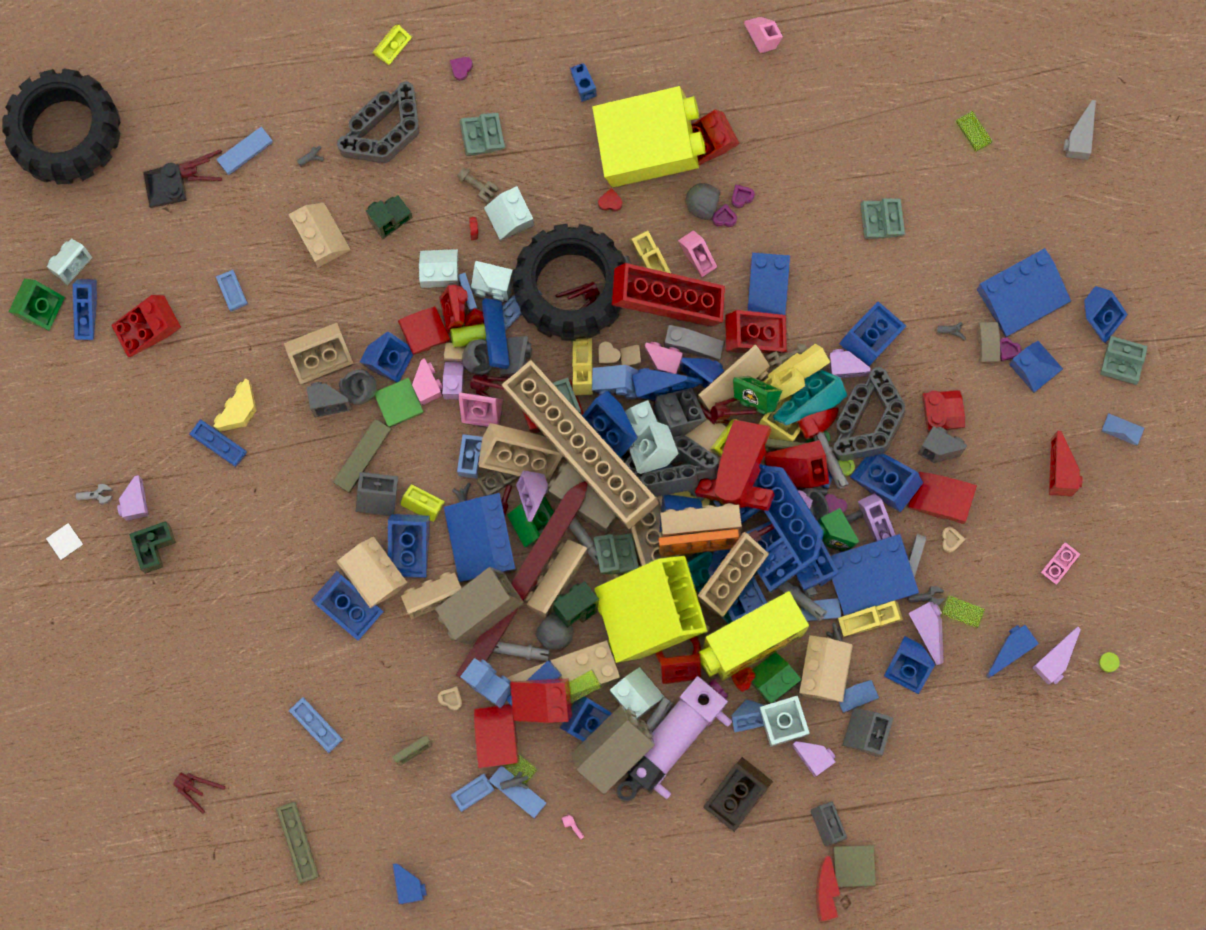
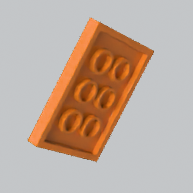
M738 529L659 538L660 557L732 549L739 539Z

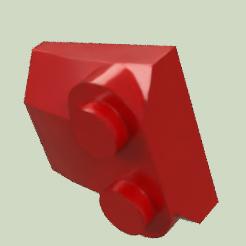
M448 285L439 299L446 331L451 333V329L462 327L464 324V304L468 300V294L462 286Z
M960 390L930 391L922 394L927 432H930L933 426L936 428L941 427L945 430L965 428V412Z

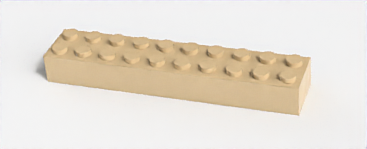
M532 360L502 384L506 393L628 529L659 504L656 497Z

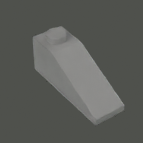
M1095 100L1091 101L1068 139L1064 140L1063 150L1066 151L1065 157L1086 160L1090 157L1092 152Z
M669 325L664 348L674 347L683 353L720 360L724 341L687 328Z

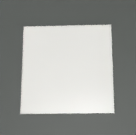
M69 523L46 538L60 560L83 545Z

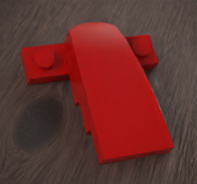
M734 420L723 449L717 479H700L695 491L696 497L716 500L723 505L732 503L739 505V508L746 506L768 511L775 495L774 491L753 487V484L760 473L759 465L766 452L765 445L771 433L770 426Z

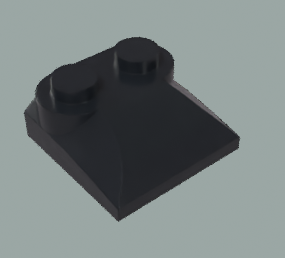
M167 163L163 167L143 172L150 208L187 201L179 164Z

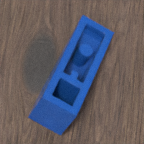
M77 279L72 284L74 339L94 340L97 280Z
M1017 625L1009 631L1011 635L1005 639L986 675L988 679L1039 644L1026 625L1021 628Z

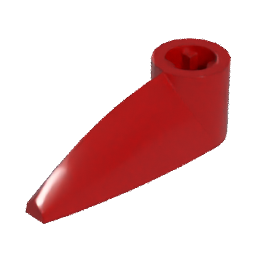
M839 408L824 410L799 420L797 423L805 439L813 438L829 428L835 421Z

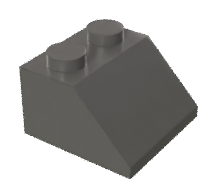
M315 382L311 386L306 387L310 409L315 418L352 410L348 398L326 383Z

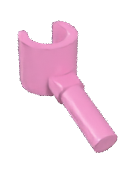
M571 815L562 817L565 828L572 826V829L581 840L584 836L575 824Z

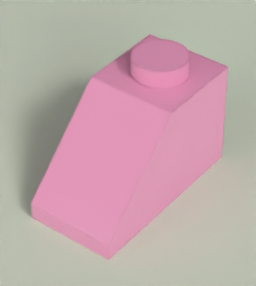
M694 230L678 240L684 254L701 277L717 268L704 239Z

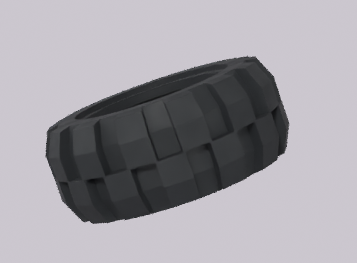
M54 69L40 72V78L34 81L28 78L19 85L21 92L17 96L12 94L5 106L8 114L2 118V132L6 136L5 144L22 169L31 173L36 179L43 182L53 180L57 185L72 184L73 179L79 177L84 181L95 175L93 170L99 165L104 168L113 157L110 153L112 148L116 149L118 147L121 135L118 130L121 123L118 110L109 93L90 75L82 76L79 71L62 69V73H56ZM74 101L91 109L92 123L85 139L76 147L68 151L53 153L43 151L34 146L32 139L33 126L38 116L47 107L58 102Z
M568 223L555 225L554 230L547 233L542 230L532 237V242L528 246H524L517 257V265L513 271L515 299L520 307L521 314L527 322L534 324L540 333L548 337L552 335L561 337V341H576L575 338L583 336L589 339L600 334V330L604 327H610L619 317V312L622 307L612 305L614 268L626 263L622 252L614 246V241L605 233L598 234L594 232L593 227L579 224L578 227H568ZM564 255H579L591 260L600 268L606 283L601 295L592 304L579 310H563L552 306L541 296L537 288L538 277L550 261Z

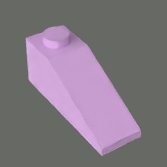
M523 470L516 486L527 520L532 522L544 494L548 491V483L544 474Z
M874 493L857 501L875 542L895 536L880 497Z
M928 602L910 612L909 615L936 665L944 663L942 618L940 616L942 612L937 604L934 605L933 602Z
M1079 627L1075 628L1032 667L1048 685L1052 682L1057 684L1064 677L1062 673L1068 666L1081 630Z

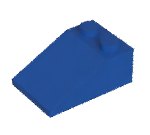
M752 253L748 311L785 315L790 255Z
M878 301L854 325L839 344L870 367L904 330L906 325Z
M649 368L640 369L637 374L632 375L637 397L656 401V397L704 384V381L700 379L650 370Z
M609 391L595 398L582 415L620 459L638 439L622 405Z
M884 453L865 457L850 476L852 480L871 494L875 493L885 504L899 512L904 509L923 484L917 471Z
M391 514L388 519V557L403 577H427L430 516Z
M338 571L332 575L311 599L315 605L358 641L384 612L377 605L370 608L354 585Z
M579 694L571 707L572 718L568 722H563L560 729L583 742L612 713Z

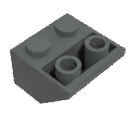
M527 336L506 338L510 366L507 369H500V377L510 378L528 363L527 359H531L532 343H529Z
M692 388L656 397L653 409L659 423L669 426L672 437L685 436L706 421Z
M933 426L918 454L933 463L960 457L967 445L964 444V440L948 435L945 429Z
M360 472L355 512L386 516L394 514L398 476Z
M853 708L842 746L877 757L883 756L893 717L874 711Z

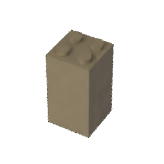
M564 462L558 471L560 472L559 476L556 479L553 478L548 485L549 498L560 504L564 495L572 487L585 481L569 462ZM587 484L585 499L576 516L607 535L618 520V517L591 486Z
M489 567L440 604L435 610L438 613V620L447 627V634L453 641L471 644L479 636L524 604L506 574L503 571Z
M622 705L571 753L576 770L603 794L655 745L652 739L653 734L649 731L650 727L643 720H637L635 718L636 714L630 708L625 709Z

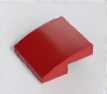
M436 306L413 313L398 321L413 355L428 351L431 347L448 343L450 340Z

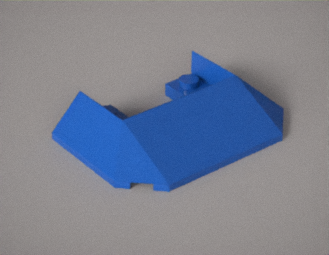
M760 464V473L753 487L774 491L775 495L768 511H764L781 538L765 549L769 554L757 572L768 590L773 592L818 559L824 531L784 468ZM713 500L717 507L723 506L719 501ZM746 506L739 508L741 524L761 509Z
M769 521V522H767V523H765V524H763V525H761V526H758V527H756V528H754V529H752V530H750V531H748V532H746V533L749 534L750 532H752V531H754V530H757V532H758V531H760L761 529H763V528L767 527L768 525L772 524V522ZM773 529L761 536L762 540L757 543L765 550L781 537L777 530ZM823 541L821 542L818 559L795 575L803 591L818 584L821 587L839 574ZM731 549L714 552L708 568L710 578ZM757 571L727 611L733 622L767 603L754 576L758 575Z

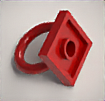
M697 636L689 639L693 644L692 655L666 658L663 651L655 653L658 661L661 663L662 684L693 681L697 676L701 678L699 653L701 651V644Z

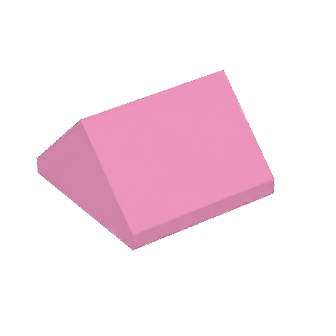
M459 393L462 423L486 427L490 423L500 424L503 399Z

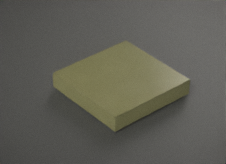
M425 735L392 757L401 766L430 748L433 744Z
M874 845L833 847L834 870L838 887L876 886Z

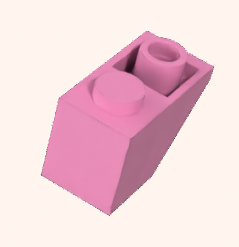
M758 17L744 22L760 53L776 49L783 36L775 21Z
M646 342L645 352L655 370L677 374L683 353L674 347L667 349L661 347L662 345L657 342Z
M425 358L421 360L412 383L421 406L442 397L441 390H443L440 380L434 379L433 373H435L431 362L427 364Z

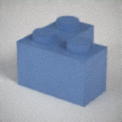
M628 365L593 368L592 391L599 393V396L609 391L611 394L623 395L626 399H636L637 395L632 375L637 374L638 370Z
M462 435L457 468L458 476L478 479V464L483 437Z
M474 658L461 675V678L472 689L501 708L507 701L506 699L511 695V681L503 675L501 678L496 675L497 671L485 660L482 659L480 662Z

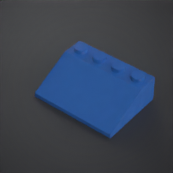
M1045 248L985 280L977 288L979 295L995 321L998 322V326L1005 337L1071 302L1057 267Z
M500 493L444 507L459 582L473 580L489 567L504 573L516 571Z
M900 534L830 556L839 572L832 581L844 616L919 593Z

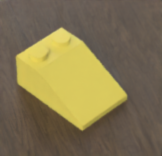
M792 395L779 400L775 412H768L761 419L759 424L770 426L771 428L768 439L794 442L801 433L798 421L784 425L773 418L784 402L792 398Z

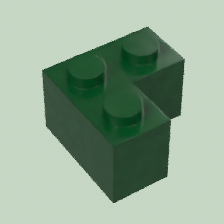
M398 195L387 199L385 204L381 200L373 202L368 206V210H366L370 224L382 239L413 218L411 211Z
M164 521L129 534L140 570L146 574L163 568L158 549L176 543L170 524Z
M585 581L580 585L579 583L575 584L569 590V593L566 595L562 594L554 600L553 611L567 628L578 620L582 623L598 612L599 598Z

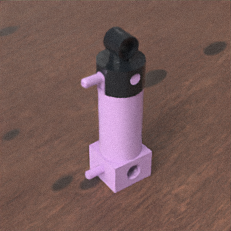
M697 676L680 696L678 703L652 732V739L655 745L625 773L627 778L617 787L618 798L623 802H630L635 798L638 791L643 788L649 794L656 790L665 799H668L671 793L660 784L661 781L700 733L715 718L727 727L732 723V720L721 712L728 701ZM702 697L706 698L708 700V704L701 705L698 702V699ZM625 786L632 789V794L629 797H624L621 794V789Z

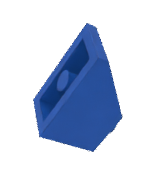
M393 864L399 904L423 901L424 896L427 895L425 884H422L420 879L399 864Z

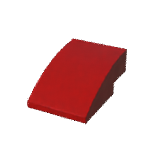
M919 472L918 474L923 484L911 498L908 508L943 520L949 519L965 524L977 485L941 475Z
M509 704L503 705L501 708L494 706L474 709L478 768L519 763L518 741L512 706Z
M830 856L822 859L817 876L816 907L819 922L838 917L833 897L840 896V891Z

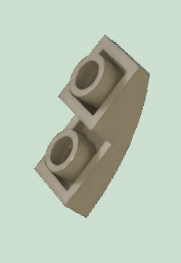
M978 322L979 361H1000L998 322Z
M494 470L479 478L477 484L484 495L487 496L503 489L520 476Z

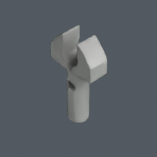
M98 484L96 491L76 493L75 497L76 500L98 499L102 505L109 503L113 497H103L100 494L104 491L113 490L105 484Z

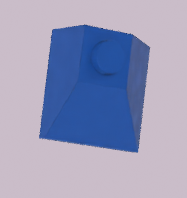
M1095 286L1084 300L1086 319L1102 342L1106 343L1128 314L1112 291Z
M386 332L367 346L359 363L397 383L405 372L413 354L409 345L392 333Z
M1039 341L1025 348L1009 364L1033 393L1063 370Z
M682 358L680 361V371L688 377L703 380L704 384L701 386L705 389L724 373L723 366L716 360Z
M904 636L884 677L919 694L935 663L921 644Z

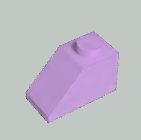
M836 349L829 354L830 374L840 378L869 376L870 367L850 351Z
M445 361L444 399H459L458 395L463 393L464 365L462 362Z
M139 475L134 476L119 498L120 504L117 505L119 516H122L126 521L149 516L142 478Z
M797 741L792 744V747L814 777L835 763V755L830 748L826 749L821 745Z

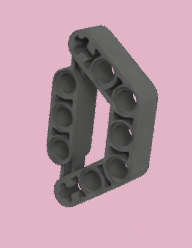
M405 81L400 83L398 88L391 94L387 91H382L349 120L350 131L338 139L337 146L340 154L351 159L387 163L418 136L420 129L413 85ZM405 91H408L409 99L405 98ZM383 100H389V101H390V102H389L388 104H386V105H382V104H381V102H382ZM399 103L401 118L399 124L380 141L361 138L383 120ZM408 107L413 108L409 113L404 112ZM370 112L376 113V115L373 117L367 116ZM361 124L362 127L360 129H354L355 125ZM409 125L415 126L413 130L406 129ZM396 137L401 138V141L397 143L392 140ZM363 147H369L367 152L360 151ZM381 150L388 151L385 155L379 154Z
M881 367L872 369L866 384H858L854 387L836 424L839 437L834 444V455L837 460L849 461L879 455L889 449L905 416V403L885 369ZM889 391L892 395L885 397L883 393ZM860 392H864L867 394L865 397L862 398L857 396V394ZM873 392H875L885 409L875 432L851 437L870 402ZM895 407H899L901 411L895 413L892 411V409ZM855 408L858 412L851 414L849 410ZM885 424H892L893 428L886 429L883 426ZM843 425L850 426V429L842 430L840 427ZM878 440H883L885 444L882 446H878L875 444V442ZM858 444H865L866 448L860 450L856 446ZM840 448H843L845 452L841 453Z
M681 435L673 437L679 454L669 464L682 462L685 465L640 474L637 473L631 455L625 464L648 490L657 497L693 490L698 486V479H716L719 469L718 458L691 438Z

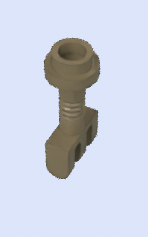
M462 168L457 175L460 178L459 181L463 182L466 180L480 191L477 197L488 204L490 199L485 195L487 194L491 198L495 195L489 189L491 188L497 192L499 188L490 181L485 185L469 174L471 170Z
M801 343L797 344L798 349L786 355L784 354L779 357L776 351L765 356V359L768 361L774 358V361L768 363L770 368L776 365L779 367L796 353L801 355L807 350L805 343L802 345Z

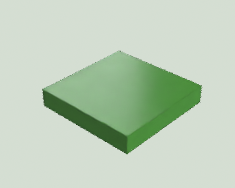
M409 378L378 390L375 393L376 400L389 428L424 413Z

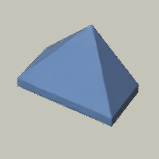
M1108 414L1101 431L1137 446L1144 427Z
M872 680L846 689L843 702L838 703L844 713L876 700L879 696Z
M746 699L731 715L734 733L764 726L760 707L765 705Z

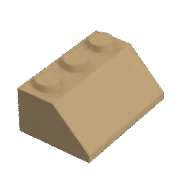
M324 202L305 205L289 214L294 227L318 268L351 251Z
M338 323L284 343L300 385L354 364Z
M374 536L361 542L337 560L338 565L370 608L396 595L407 583Z
M450 572L444 573L439 576L440 579L434 582L433 580H428L422 583V587L418 589L413 587L404 591V595L401 597L411 619L435 610V608L461 589L455 572L452 574Z
M809 635L799 693L809 698L843 702L853 645L830 638Z

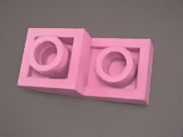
M1064 542L1041 573L1057 585L1080 556V553Z

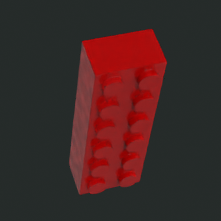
M628 263L614 268L613 306L709 327L723 322L724 285Z

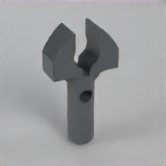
M931 586L928 593L915 594L907 597L909 603L929 601L939 606L945 598L936 599L931 596L934 593H943L944 590L938 586Z

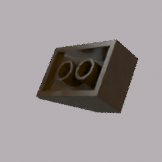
M742 757L735 763L703 808L735 832L773 781Z

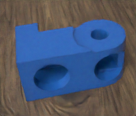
M582 63L571 67L570 72L581 102L597 97L595 84L586 65Z

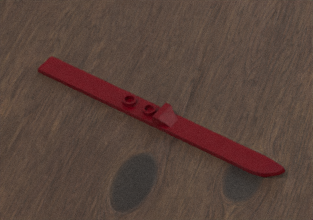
M586 481L575 485L564 495L511 584L522 601L525 600L532 586H536L538 583V576L582 506L588 483ZM520 607L478 637L456 676L461 678V675L474 658L480 662L482 659L486 662L488 661Z

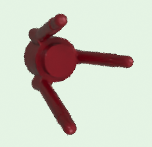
M217 150L179 164L182 178H188V181H222L221 177L194 175L198 173V165L210 162L209 158L222 153V150Z
M592 281L558 293L556 297L574 293L567 297L570 300L582 295L585 300L589 299L580 308L582 309L596 301V296L600 295V292Z
M475 374L471 379L470 387L476 390L478 395L491 397L484 392L489 387L502 390L504 388L502 385L491 383L489 380L505 382L509 378Z
M733 397L722 402H715V406L711 408V418L716 424H729L731 420H727V418H730V415L756 414L757 411H730V408L725 405L738 400Z
M181 772L176 777L173 786L178 788L177 792L182 794L204 814L205 810L187 793L191 790L203 796L201 791L193 787L194 782L192 780L223 790L226 787L196 777L190 773L186 775Z

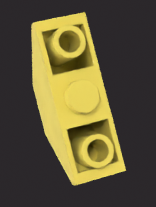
M246 378L237 385L236 393L227 400L222 414L219 413L216 416L214 427L217 431L222 432L244 427L257 411L252 385Z

